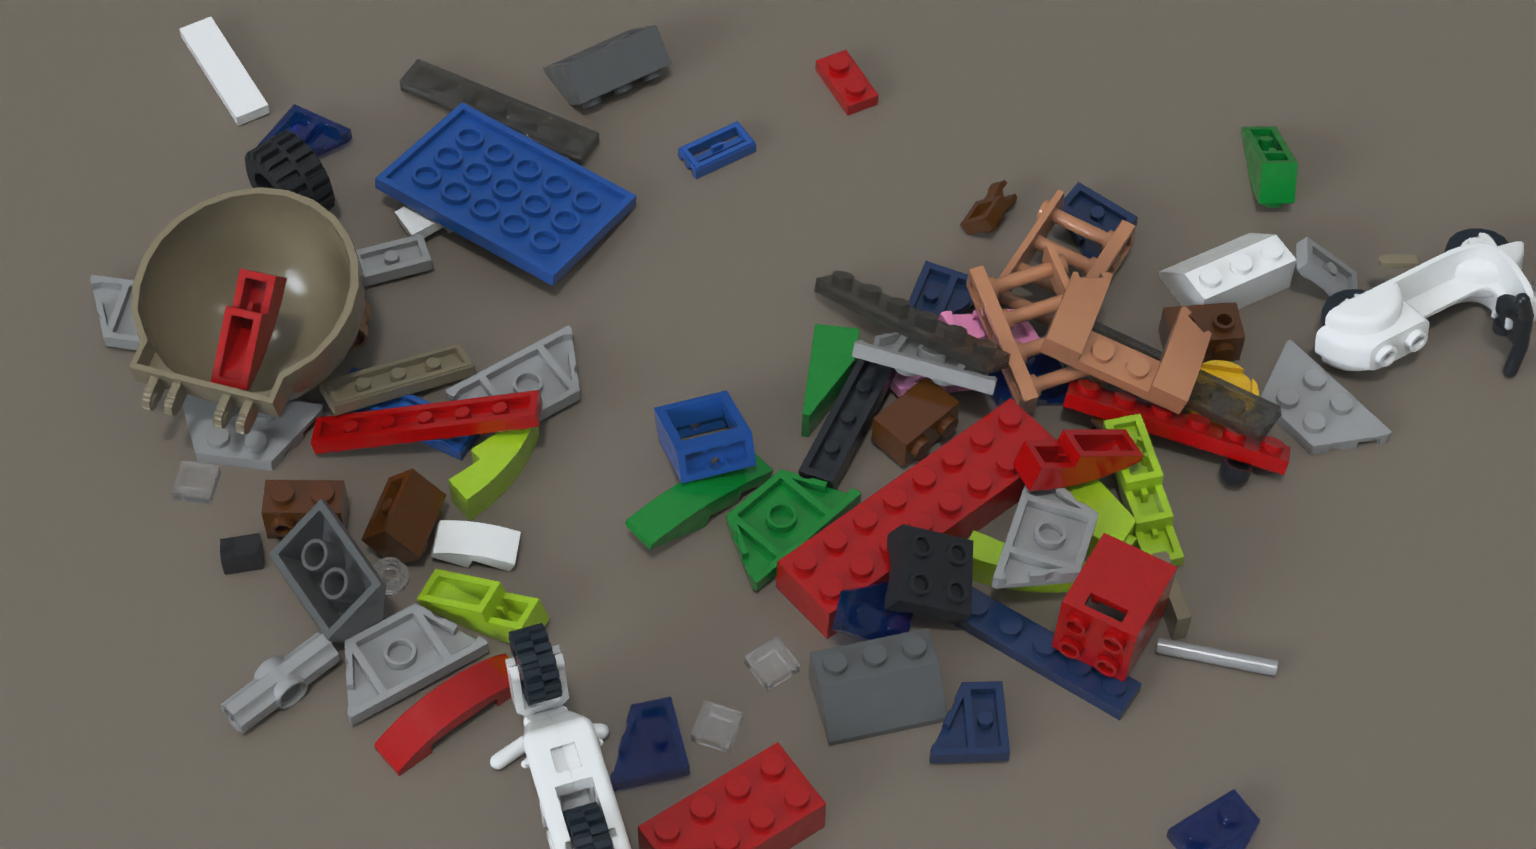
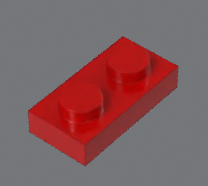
M847 50L816 60V72L847 116L878 105V93Z

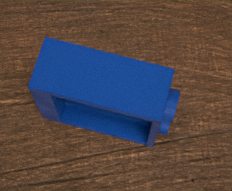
M727 390L654 408L659 442L681 484L756 465L752 431ZM698 423V426H697V427H695V428H692V427H691V425ZM724 427H728V428H729L728 430H724V431H720V432H716V433H712V434H708V435H703V436H699V437H695V438H691V439H687V440H683V441L681 440V438H684V437H688V436H692V435H696V434H700V433H704V432H708V431H712V430H716V429H720V428H724ZM713 458H718L716 463H711Z

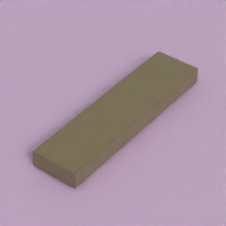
M459 342L327 379L320 384V392L334 416L471 377L475 375V364Z

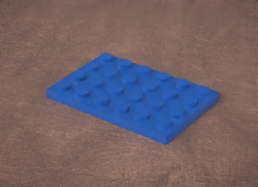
M463 102L375 178V188L551 286H554L636 206L637 195Z

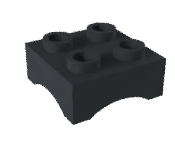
M904 524L890 532L887 538L890 574L885 594L884 609L894 612L927 615L953 625H957L970 617L974 541Z

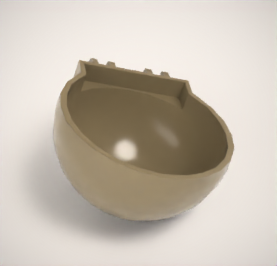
M263 187L228 191L203 200L176 216L154 238L140 260L132 285L131 313L140 344L129 365V369L137 382L147 384L141 400L142 408L154 411L164 390L168 389L169 392L163 406L164 414L176 417L187 394L217 404V409L213 415L214 427L225 429L236 407L241 408L236 420V432L248 435L258 413L280 418L286 402L299 398L322 384L341 365L355 342L365 308L362 266L350 235L336 216L308 197L289 190ZM240 268L287 278L281 307L267 351L249 391L210 382L225 308L233 304Z

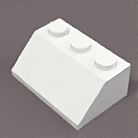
M1248 233L1161 270L1158 276L1181 306L1236 302L1238 309H1241L1289 288L1297 259L1276 234Z

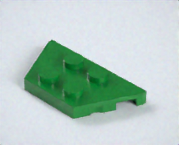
M780 469L726 515V524L752 588L756 592L776 576L777 561L856 507L861 502V492L850 488L849 493L828 488L826 481L815 478L806 479L797 473Z

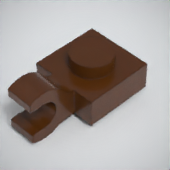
M1005 180L992 183L986 197L983 200L976 201L960 225L967 235L979 232L989 233L995 230L1001 224V217L1007 208L1016 203V194L1003 196V188L1007 184Z

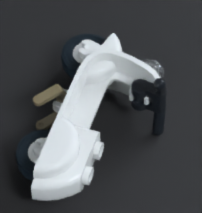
M1470 228L1454 234L1450 237L1443 254L1422 264L1420 257L1417 255H1381L1379 257V265L1382 267L1412 269L1368 291L1346 289L1330 296L1322 309V327L1316 334L1315 353L1322 356L1324 363L1344 371L1357 372L1387 367L1395 360L1420 350L1426 344L1430 325L1426 318L1459 303L1477 302L1492 310L1491 317L1494 318L1493 332L1499 336H1506L1513 343L1503 367V374L1508 378L1515 377L1528 350L1532 325L1536 321V282H1529L1521 271L1524 258V243L1522 241L1509 243L1503 236L1494 231Z

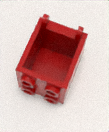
M1103 533L1062 601L1051 647L1059 650L1068 658L1077 659L1096 668L1105 676L1114 677L1125 682L1165 613L1178 567ZM1092 598L1091 602L1097 605L1101 602L1126 614V616L1120 622L1086 604Z

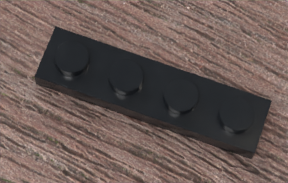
M862 359L857 360L798 470L801 477L826 481L828 488L836 489L897 374L895 368Z

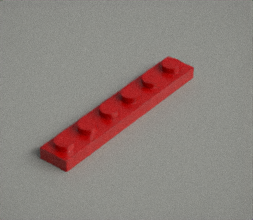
M1074 380L1069 384L1063 407L1105 420L1140 413L1146 430L1150 434L1285 475L1289 464L1291 447L1275 437L1265 436L1261 438L1248 434L1245 429L1236 425L1222 426L1211 422L1209 418L1201 414L1191 413L1187 415L1181 412L1177 414L1157 404L1139 400L1135 395L1127 391L1113 392L1100 388L1099 384L1091 380Z
M534 390L316 417L311 445L315 454L336 453L344 450L376 448L402 443L410 444L418 441L450 439L459 436L489 434L516 429L524 430L539 427L543 401L540 391Z

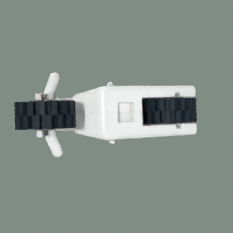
M542 623L509 632V642L513 657L505 659L512 701L516 712L524 717V734L491 757L490 764L492 768L500 770L526 753V759L521 762V766L523 768L530 767L540 800L543 827H548L546 835L550 849H632L600 748L604 743L603 739L609 735L608 726L601 723H592L587 717L573 711H568L567 707L562 706L569 699L565 662L559 644L551 645L547 631H545Z

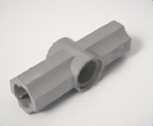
M315 633L283 658L276 655L265 660L256 670L254 679L220 704L223 714L237 732L244 734L278 707L285 710L296 705L306 694L310 683L341 661L339 653L323 633Z

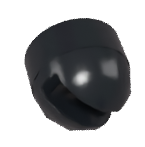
M1224 457L1220 466L1219 477L1227 487L1238 488L1249 480L1253 466Z

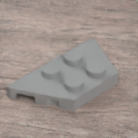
M91 275L90 282L105 346L137 350L140 340L131 313L132 285L134 280Z
M568 325L446 389V399L454 401L539 390L543 401L540 421L580 400V387L572 328Z
M907 328L894 331L891 334L885 333L875 336L874 345L862 340L854 342L852 357L895 368L897 373L904 376L920 375L928 377L935 384L941 386L957 385L990 395L994 394L997 378L995 376H988L990 367L982 359V354L977 347Z
M1291 339L1286 342L1258 404L1270 418L1310 455L1327 453L1332 449L1346 450L1357 448L1358 442L1377 440L1378 444H1385L1390 440L1392 431L1296 343Z
M187 394L182 405L198 462L273 471L285 459V455L289 450L294 449L304 439L303 432L316 420V417H324L325 415L323 404L290 400L286 402L280 418L258 413L250 433L245 435L237 433L235 426L241 408L236 407L229 424L225 429L214 427L213 415L217 409V404Z
M1025 485L997 564L991 587L1001 589L1074 583L1083 567L1099 514L1085 503L1077 501L1073 494L1064 487L1052 490L1029 491Z
M416 603L345 640L346 686L348 694L347 714L350 724L353 726L488 653L487 641L480 636L474 639L459 631L457 624L445 618L435 617L430 610Z

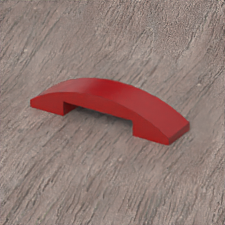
M504 653L485 659L437 686L403 713L374 744L375 750L398 776L405 773L432 754L431 745L491 702L500 706L511 698L505 659L509 657Z

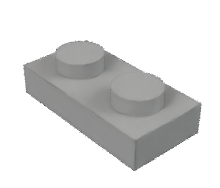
M422 233L356 250L364 273V287L433 269L432 260Z
M1309 237L1296 243L1297 271L1305 279H1310L1324 289L1329 296L1346 289H1358L1357 272Z

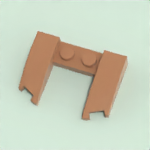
M1073 272L1039 352L1180 414L1193 390L1212 333L1209 330L1204 333L1190 318L1192 312L1182 305L1160 360H1156L1092 331L1113 274L1101 272L1099 277H1080L1078 272Z

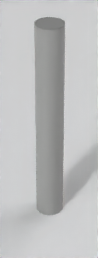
M1158 637L1155 652L1276 676L1278 660Z

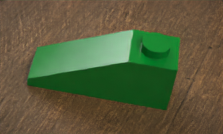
M1241 127L1251 189L1258 203L1272 208L1281 207L1283 203H1295L1298 162L1277 127Z
M815 324L803 405L801 436L809 437L832 409L858 360V358L852 357L854 342L859 340V328Z

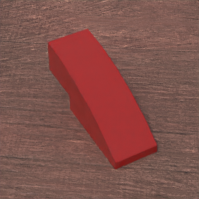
M240 268L233 304L225 308L210 382L242 390H250L267 351L277 321L287 278Z
M1063 429L1057 441H1025L1013 462V466L1029 491L1052 490L1093 481L1121 471L1140 462L1144 455L1126 429Z

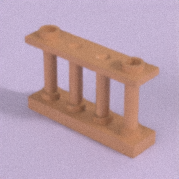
M1058 189L1050 201L1046 199L1042 203L1037 214L1038 220L999 277L1032 267L1028 264L1037 250L1044 253L1045 246L1049 243L1054 244L1058 254L1064 255L1068 265L1084 272V277H1099L1101 272H1109L1114 276L1133 246L1136 225L1122 220L1115 231L1109 230V232H1106L1064 212V192ZM1057 224L1101 245L1102 252L1098 258L1093 256L1089 259L1046 237L1053 226ZM1049 277L1032 282L1056 294ZM1011 289L999 293L997 298L1000 306L1003 304L1011 309H1017L1033 303L1010 292ZM1050 313L1034 320L1048 326L1049 329L1055 313Z
M1053 243L1046 244L1042 264L996 279L993 276L988 277L984 266L981 265L969 269L966 287L1013 399L1027 413L1035 411L1041 391L1090 375L1072 366L1038 377L1035 374L1030 375L1025 363L1027 358L1042 354L1039 350L1045 337L1022 344L1021 341H1015L1011 332L1013 325L1056 312L1069 282L1067 276L1069 268L1064 255L1057 253ZM1048 277L1057 295L1008 311L1006 308L1002 309L997 299L1001 292ZM1092 376L1094 382L1099 384L1100 388H1105L1107 382Z

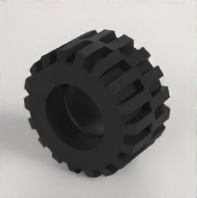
M282 131L246 153L245 167L252 188L263 187L289 190L315 200L328 211L334 207L333 188L325 168L313 150L293 132Z

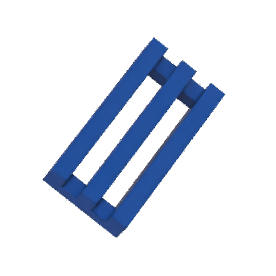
M736 121L678 148V157L681 161L685 160L687 169H692V175L695 179H698L756 152V142L742 125ZM739 135L738 137H736V138H734V139H732V140H730V141H728V142L723 143L724 141H726V140H728V139H731V138H733V137ZM711 148L710 150L693 157L694 155Z

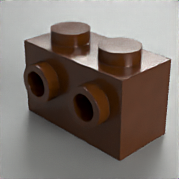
M1237 303L1186 306L1192 312L1190 315L1192 321L1204 333L1208 330L1212 333L1202 363L1211 360L1229 362L1240 360L1245 334ZM1182 306L1163 307L1158 329L1163 350Z
M924 377L873 418L871 440L900 465L905 467L915 458L917 460L923 458L930 450L932 444L941 437L947 438L955 431L959 423L958 412L960 402L938 384H935L932 379Z
M413 468L389 477L361 541L395 566L418 560L428 548L427 540L433 526L442 515L440 509L446 494Z
M265 480L261 513L267 538L283 539L320 499L327 501L347 529L349 502L344 480Z

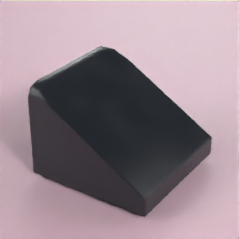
M260 533L220 539V558L224 575L264 569Z

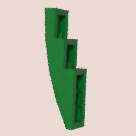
M755 453V466L683 484L679 482L626 520L625 525L651 550L705 527L710 515L738 504L742 492L765 483L771 478L774 470Z

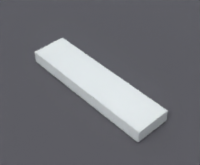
M212 17L179 29L181 38L237 126L270 113L266 100Z

